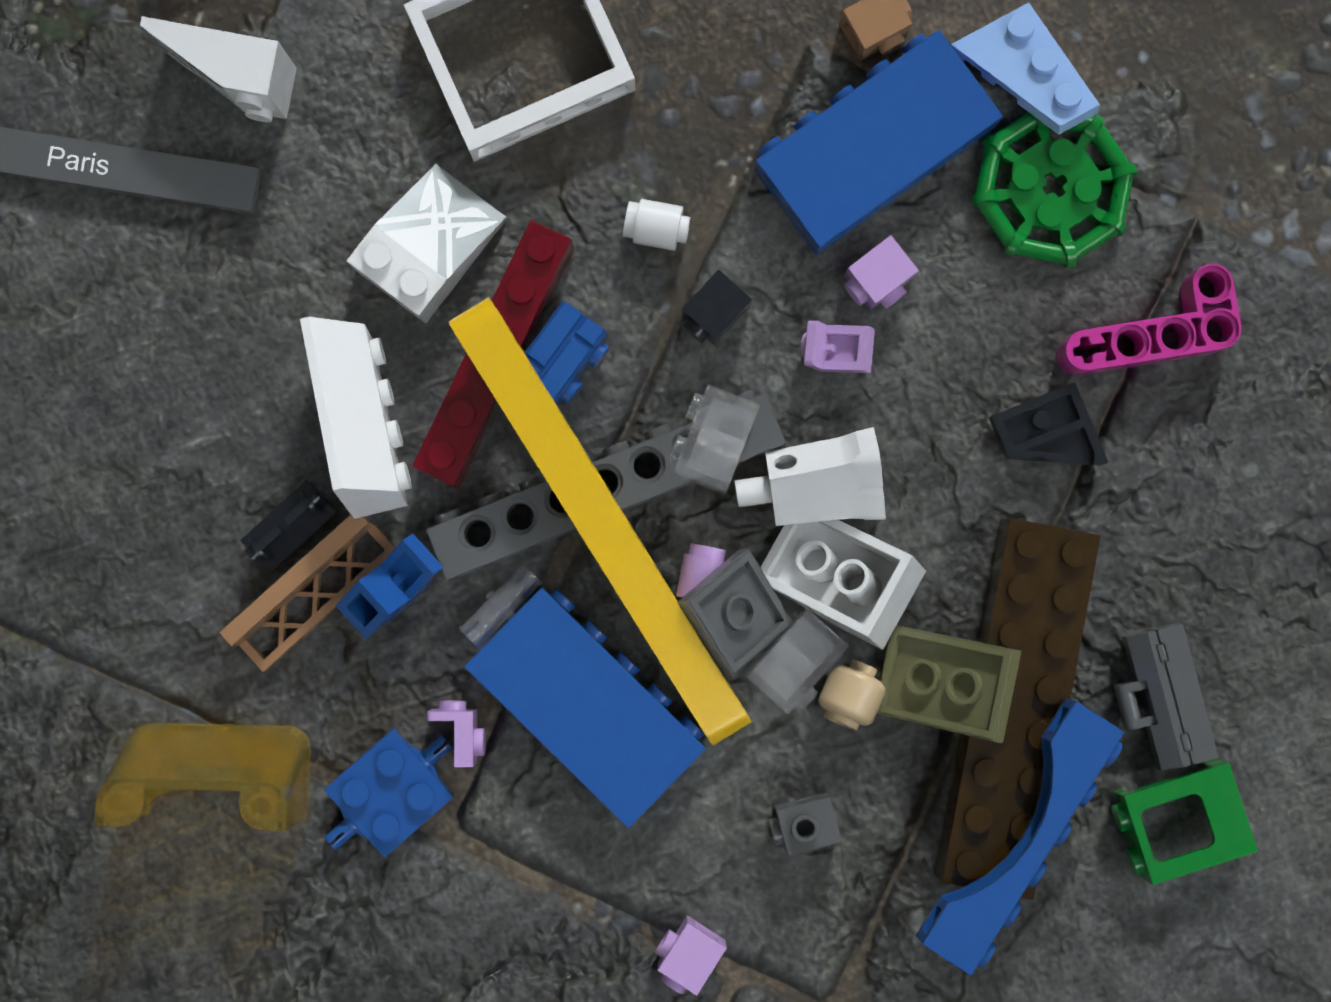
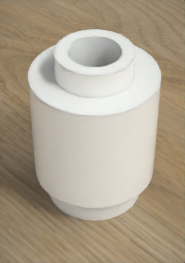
M641 199L640 203L629 201L623 237L633 238V243L675 251L678 242L686 244L691 217L683 216V206Z

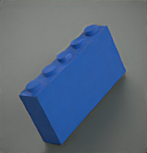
M937 30L928 38L924 33L919 34L902 48L904 55L892 63L888 59L881 61L866 74L868 80L856 89L852 85L846 86L830 99L831 107L819 115L816 111L808 113L793 126L796 132L783 141L779 136L775 137L758 150L757 154L760 157L756 159L754 171L815 255L821 253L989 133L1002 119L1003 115L940 30Z
M541 588L464 667L629 829L706 749L705 745L700 741L705 734L687 715L679 720L667 708L672 703L671 699L654 683L647 689L635 677L640 669L623 652L620 651L614 656L602 644L607 637L589 619L582 625L570 613L575 605L560 590L555 588L549 593L545 588Z

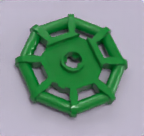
M1029 112L996 134L986 135L981 143L984 150L975 195L971 196V202L973 207H978L1005 247V254L1010 257L1015 254L1063 264L1065 268H1071L1076 266L1078 260L1111 238L1124 234L1127 229L1125 218L1133 177L1138 172L1136 164H1130L1103 124V117L1097 114L1095 117H1091L1068 129L1069 131L1082 133L1075 144L1068 139H1050V128ZM1034 130V136L1037 141L1035 145L1020 155L1009 147ZM1091 141L1094 142L1111 168L1103 171L1098 170L1085 151V148ZM999 162L1010 166V178L1006 189H994ZM1051 175L1054 179L1060 178L1064 184L1061 187L1063 196L1058 197L1054 192L1047 195L1042 188L1047 184L1046 176ZM1114 182L1109 210L1106 212L1096 207L1102 190L1101 184ZM1008 202L1022 223L1016 231L998 204ZM1086 218L1097 226L1078 240H1072L1069 229ZM1031 229L1049 230V233L1056 234L1057 245L1026 238Z

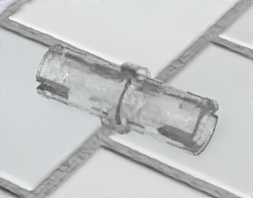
M521 563L519 568L495 593L492 590L489 591L485 596L488 600L459 629L480 649L483 646L482 644L507 618L510 620L515 615L514 611L543 583Z

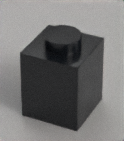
M718 269L682 309V317L686 320L682 326L701 344L707 339L715 346L748 310L752 299Z

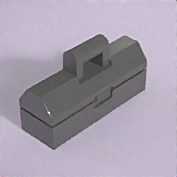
M1168 623L1122 636L1133 681L1121 683L1113 687L1125 731L1146 727L1156 768L1159 770L1181 768L1219 758L1183 624ZM1142 690L1148 712L1147 715L1140 716L1134 693Z

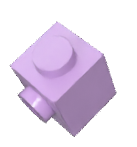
M890 235L848 267L844 274L848 282L844 284V287L859 306L865 303L872 310L881 303L887 309L907 293L903 286L913 279L919 270L892 235Z
M687 915L676 933L670 929L667 931L655 951V954L660 956L658 971L663 974L661 980L680 994H684L686 990H689L697 996L727 949L725 939Z

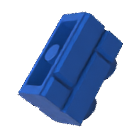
M566 301L561 302L525 352V355L557 407L561 401L566 405L572 402L583 386V383L578 380L580 375L588 365L595 369L610 348L604 343L608 338L607 331Z

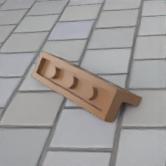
M349 515L219 633L230 646H240L262 672H266L337 608L336 604L355 583L380 566L396 547L368 516L354 519L352 515ZM369 532L385 551L371 563L354 562L355 543ZM347 551V562L336 561ZM329 566L346 567L345 587L338 593L320 592L321 573ZM354 567L365 568L353 578ZM314 581L313 592H301ZM296 596L313 597L312 616L305 623H287L288 603ZM320 597L331 598L320 608ZM280 611L279 622H268ZM261 627H279L278 647L265 658L249 638ZM287 628H298L286 639Z

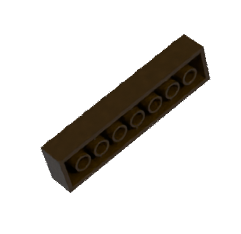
M1015 518L1000 520L977 642L1022 652L1003 743L960 734L934 875L943 883L965 887L989 873L1008 856L1022 838L1035 812L1042 785L1043 754L1041 736L1065 698L1071 699L1101 535ZM1036 885L1032 888L1027 886L1020 898L1034 900Z

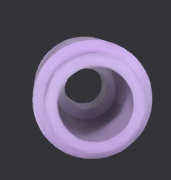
M690 544L689 553L683 555L676 596H685L724 563L726 550Z

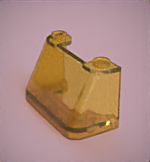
M149 723L140 725L128 736L97 794L95 826L121 827L130 825L138 820L141 815L151 813V804L155 798L174 790L240 791V814L245 823L252 828L287 831L309 817L310 741L303 731L292 726Z

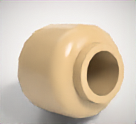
M852 659L849 667L844 665L832 667L818 699L820 706L826 710L823 717L854 731L858 730L859 725L867 726L872 724L886 692L883 683L875 678L878 670Z

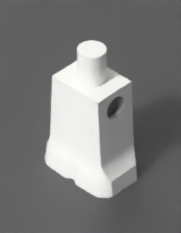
M874 427L833 439L767 451L765 455L768 476L735 480L738 506L745 507L772 503L776 526L841 519L886 520L881 459Z

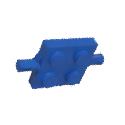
M395 727L391 729L325 787L324 791L341 809L344 818L340 824L325 835L327 842L330 843L339 834L344 832L331 845L335 850H338L354 834L358 833L367 838L385 858L454 797V793L439 778L434 765L450 750L454 749L453 744L448 741L435 752L447 741V737L441 733L436 740L421 751V749L409 744Z

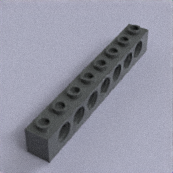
M753 390L741 393L728 399L729 408L714 414L711 407L704 408L686 416L688 424L671 430L669 424L654 428L644 433L646 441L629 447L627 441L612 445L602 450L605 458L592 463L598 473L609 471L617 476L618 487L612 495L622 512L765 455L767 451L777 450L785 446V439L766 393L756 397ZM727 421L738 423L744 432L743 440L735 445L724 443L718 435V428L721 424ZM693 438L701 444L702 455L697 460L686 462L679 458L676 453V446L682 439ZM642 455H653L660 462L661 468L659 473L651 479L641 478L634 471V464ZM543 474L519 483L520 492L504 498L501 491L477 500L478 509L462 515L460 509L457 508L434 518L436 526L428 528L426 531L438 561L443 566L442 571L447 581L455 580L577 530L567 513H558L552 508L551 498L554 492ZM518 505H528L534 514L532 524L524 530L514 529L509 520L511 511ZM476 522H486L491 529V538L486 545L474 547L469 542L468 530Z

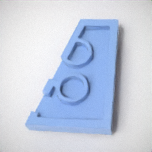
M1029 2L951 44L962 61L966 60L980 70L981 77L993 86L997 83L1016 97L1017 104L1058 135L1098 114L1100 104Z

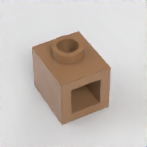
M861 0L843 10L839 25L861 62L878 52L882 56H887L901 48L906 43L905 38L912 26L913 13L907 0Z

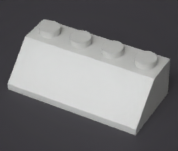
M316 317L301 318L303 338L334 493L354 519L408 506L405 490L412 489V484L406 463H399L396 448L403 446V440L397 420L390 421L388 406H392L395 403L388 378L382 380L379 366L386 364V358L380 338L373 339L365 324Z

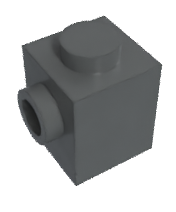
M827 792L774 805L777 817L769 819L775 846L784 844L788 856L842 842L831 798Z

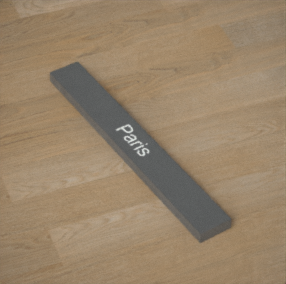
M0 127L1 175L253 215L255 213L262 172L257 167Z

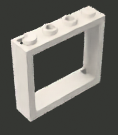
M412 0L404 4L474 162L635 91V77L600 0H583L613 68L474 129L426 23L427 20L473 0Z

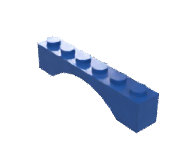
M1065 698L1041 736L1043 754L1042 785L1035 812L1022 838L1008 856L985 876L961 889L939 897L916 933L917 938L923 945L969 975H972L977 966L983 968L988 963L996 947L993 940L1002 926L1007 928L1016 919L1021 909V903L1018 902L1027 886L1034 887L1043 876L1047 866L1043 862L1053 846L1059 847L1067 838L1072 824L1068 821L1078 806L1084 807L1093 797L1097 788V783L1094 780L1103 766L1109 767L1117 759L1122 749V744L1119 741L1125 732L1079 702Z

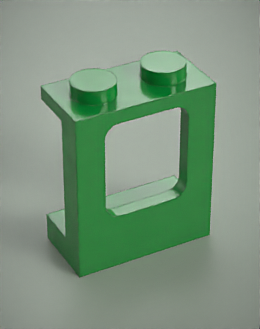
M1213 759L1198 764L1200 768L1198 770L1129 792L1123 789L1113 791L1117 803L1111 807L1113 817L1121 832L1126 831L1131 848L1126 849V856L1135 876L1140 875L1143 880L1156 885L1258 852L1228 762ZM1188 795H1198L1212 834V842L1206 847L1169 859L1155 860L1141 820L1142 812L1145 809Z

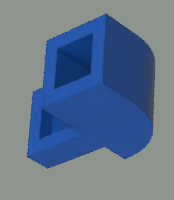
M411 534L401 541L380 566L358 580L336 604V607L361 635L367 639L409 606L429 586L428 583L441 571L443 566L417 537Z

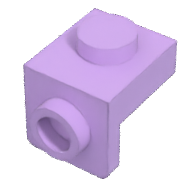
M808 321L807 332L803 334L801 340V354L804 358V364L820 372L871 373L875 329L870 326L826 325L820 321Z
M444 700L439 701V709L427 711V721H454V767L475 766L477 764V756L485 755L486 745L485 728H477L478 709H466V701Z

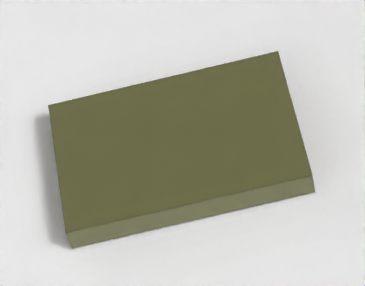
M896 625L888 640L880 681L885 686L886 692L877 714L1003 743L1022 651Z

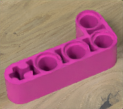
M1207 264L1189 274L1180 286L1184 314L1085 329L1072 334L1057 349L1056 359L1059 367L1070 375L1080 376L1211 355L1232 346L1240 337L1241 321L1231 273L1219 264ZM1200 278H1206L1213 284L1214 295L1212 298L1206 297L1200 292L1198 287ZM1208 321L1217 323L1221 328L1222 338L1220 342H1215L1209 338L1206 332ZM1164 328L1171 329L1176 333L1178 337L1176 349H1170L1163 343L1162 331ZM1119 335L1127 336L1132 340L1134 344L1132 357H1127L1118 350L1117 339ZM1100 345L1099 353H1095L1084 360L1082 356H1074L1073 349L1078 346L1081 350H1088Z

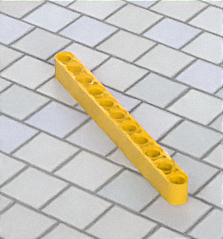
M487 297L448 321L461 345L710 743L714 746L752 723L738 697L680 607L678 600L492 300Z

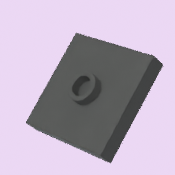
M749 548L739 549L678 601L724 677H733L793 623Z

